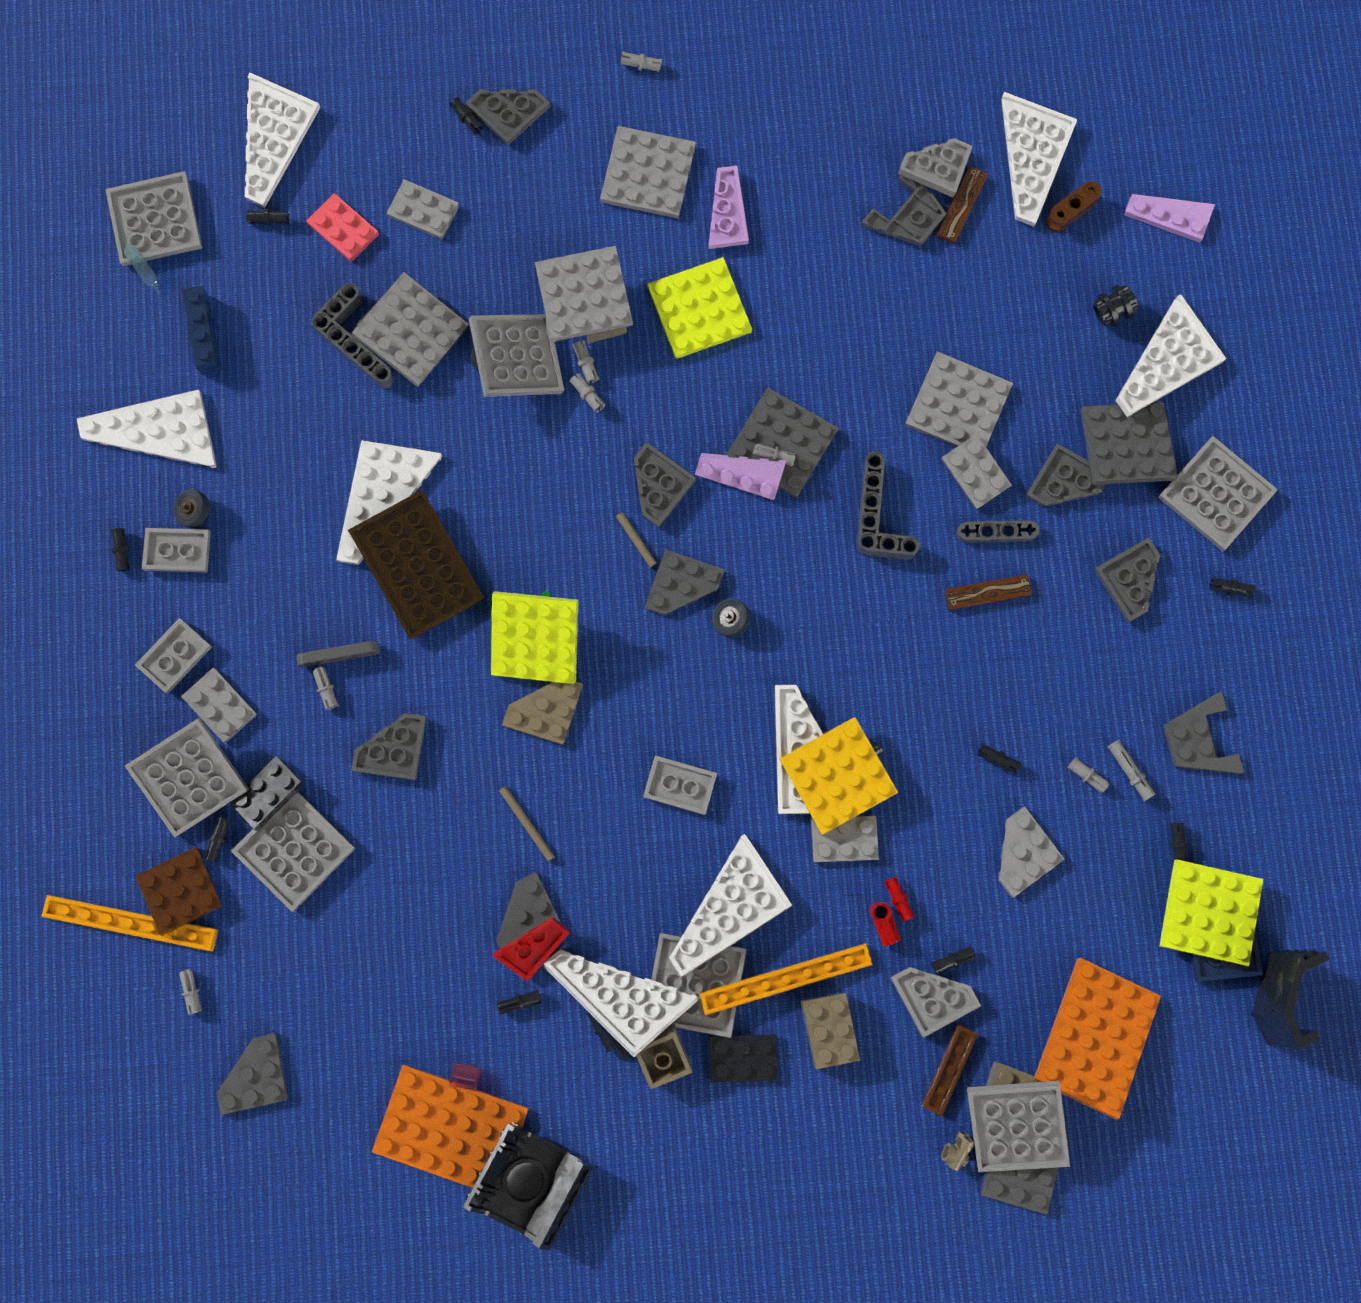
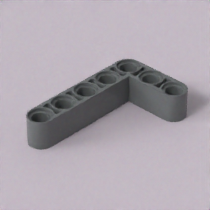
M353 283L344 284L313 316L312 325L319 336L376 385L385 389L389 388L394 383V376L390 368L341 326L362 303V296L358 287ZM355 293L354 297L347 298L349 294ZM341 308L339 312L333 313L334 309ZM327 322L325 327H319L321 323ZM337 335H342L340 340H334ZM357 348L356 352L349 353L350 349ZM366 361H373L370 366H364ZM381 374H388L385 379H379Z
M873 451L867 455L863 467L857 550L862 555L912 559L920 548L919 541L915 537L879 533L885 459L883 454ZM876 460L879 466L873 467L869 461ZM875 480L878 486L871 487L867 481ZM873 500L876 506L869 507L865 501ZM871 520L874 523V526L867 527L865 526L864 521ZM869 540L872 543V547H864L862 541ZM890 542L893 549H885L883 543ZM905 544H910V545H912L913 548H914V551H913V552H907V551L904 549V545H905Z

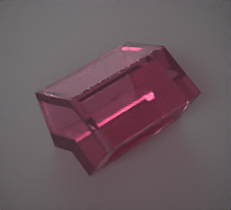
M454 1062L449 1085L476 1091L482 1068Z

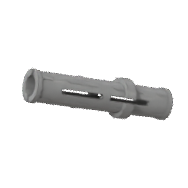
M1120 740L1109 745L1107 748L1116 758L1130 779V785H1134L1143 801L1154 796L1156 793L1146 781L1145 774H1141Z

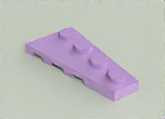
M737 166L717 168L708 249L748 244L749 239Z
M1132 194L1124 215L1200 243L1215 204Z
M702 453L695 475L774 500L787 460H779L778 462L769 461V459L764 458L755 460L741 456L739 458H732L728 455Z

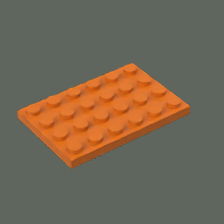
M1078 958L1033 1080L1036 1082L1060 1081L1061 1094L1115 1120L1120 1119L1161 996L1089 961Z
M403 1064L372 1153L473 1188L478 1180L479 1172L484 1169L489 1159L490 1152L498 1143L502 1130L508 1123L511 1124L512 1122L523 1127L529 1108Z

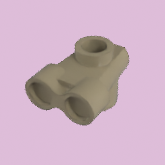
M959 1131L954 1145L950 1143L945 1145L941 1155L942 1160L955 1171H959L961 1166L965 1167L969 1160L968 1153L971 1152L974 1146V1141L970 1139L971 1136L963 1131Z

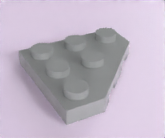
M953 138L940 145L934 144L924 147L921 151L915 153L913 151L908 152L903 158L898 174L950 197H954L973 146Z
M1025 806L1006 819L1005 823L1006 830L998 881L1011 898H1014L1064 860L1063 856Z
M911 967L890 977L923 1038L981 1006L969 985Z

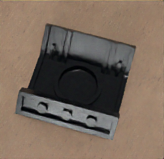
M1288 949L1282 952H1268L1251 1013L1268 1045L1302 1049L1320 1040L1316 1031L1299 1029L1294 1019L1293 1011L1303 974L1307 970L1330 960L1326 951H1316V949L1309 951L1307 949L1301 951L1295 949L1291 951Z
M513 1122L511 1124L508 1123L502 1130L495 1148L490 1152L484 1169L479 1172L478 1180L473 1189L468 1193L463 1208L469 1212L484 1214L522 1233L533 1241L532 1244L539 1249L550 1250L593 1166L551 1141Z

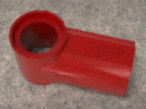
M883 902L873 903L869 908V915L873 919L883 947L900 941L901 938L892 917L890 906ZM878 906L885 908V915L882 918H878L875 915V909Z

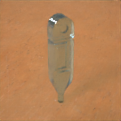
M131 244L126 245L124 253L143 282L156 290L158 295H161L157 276L143 255H141L139 249Z

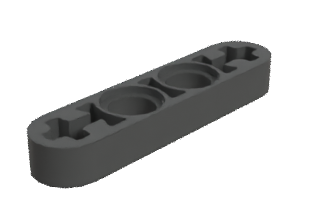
M1030 520L963 522L958 527L956 535L960 541L965 543L1032 541L1037 537L1040 529L1036 522ZM1010 526L1014 534L1010 537L1004 535L1003 527ZM1027 526H1030V530H1034L1031 535H1028V532H1021L1017 536L1018 531L1025 530ZM976 527H978V537H976V533H970L968 537L965 536V533H961L965 528L968 531H975ZM990 527L993 535L991 537L984 536L982 528Z
M367 641L300 653L296 655L297 666L309 667L376 655L380 653L378 641Z

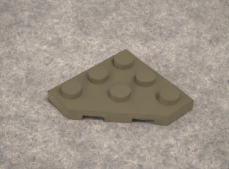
M552 682L509 704L502 726L564 745L583 684L579 682L574 684Z

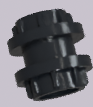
M1119 285L1113 286L1111 288V295L1107 296L1106 293L1102 292L1098 294V299L1093 302V309L1102 325H1112L1115 327L1120 323L1119 317L1124 316L1126 319H1130L1134 316L1133 312L1138 310V302L1134 293L1125 285L1121 287Z

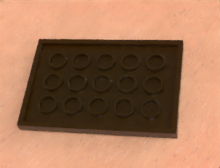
M423 490L348 529L410 641L485 600Z

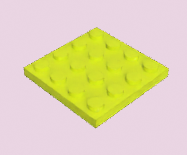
M724 257L647 284L675 359L752 333V327Z
M494 591L492 593L491 675L574 684L576 682L579 600Z
M1174 860L1159 946L1249 966L1263 879L1186 861Z

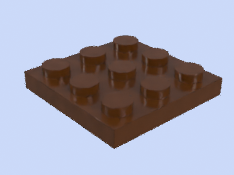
M197 847L135 876L161 936L223 907Z

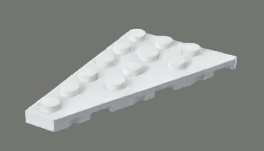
M249 73L245 198L247 201L265 208L316 117L320 105L313 100Z
M1004 92L1001 101L1015 220L1034 227L1077 119Z
M1181 294L1173 301L1116 399V402L1127 417L1226 360V357Z
M200 390L77 418L80 438L84 441L98 442L102 445H112L121 449L135 452L140 451L149 455L154 454L177 461L210 466L211 468L217 467Z
M361 440L336 559L338 562L354 565L361 563L364 558L348 529L415 494L422 485L423 480L430 475V471L438 461H441V453Z
M775 685L778 814H810L779 759L818 738L823 733L814 720L797 685Z
M745 834L741 836L669 957L680 977H683L792 906Z
M559 950L544 962V968L633 1057L697 1002L695 994L689 995L677 991V988L667 987L662 983L647 978L644 980L632 976L629 972L618 971L616 968L602 963L596 964L585 960L584 957L574 956L563 950Z

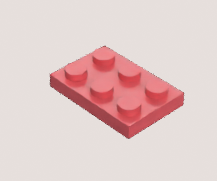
M335 193L306 220L311 228L350 262L379 235L373 226Z

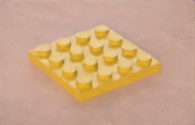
M855 717L779 759L821 835L898 793Z

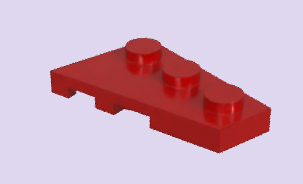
M551 917L495 951L493 957L528 982L568 936L570 930Z

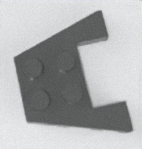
M900 175L898 182L913 192L912 195L891 220H888L875 209H872L861 225L894 238L922 246L945 218L946 212L923 184Z
M1222 692L1214 694L1163 725L1174 767L1229 772L1233 774L1244 773L1239 754L1217 758L1206 715L1227 710Z

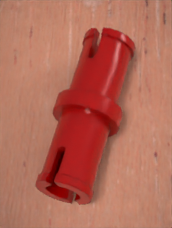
M897 876L885 881L884 884L892 898L891 903L892 905L895 904L902 922L915 917L907 901L908 896L903 893Z

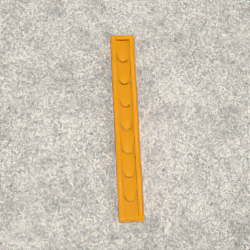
M51 895L46 897L41 916L207 951L214 950L218 929L186 924L161 936L152 916Z
M864 943L698 994L704 1015H708L873 964L867 944Z

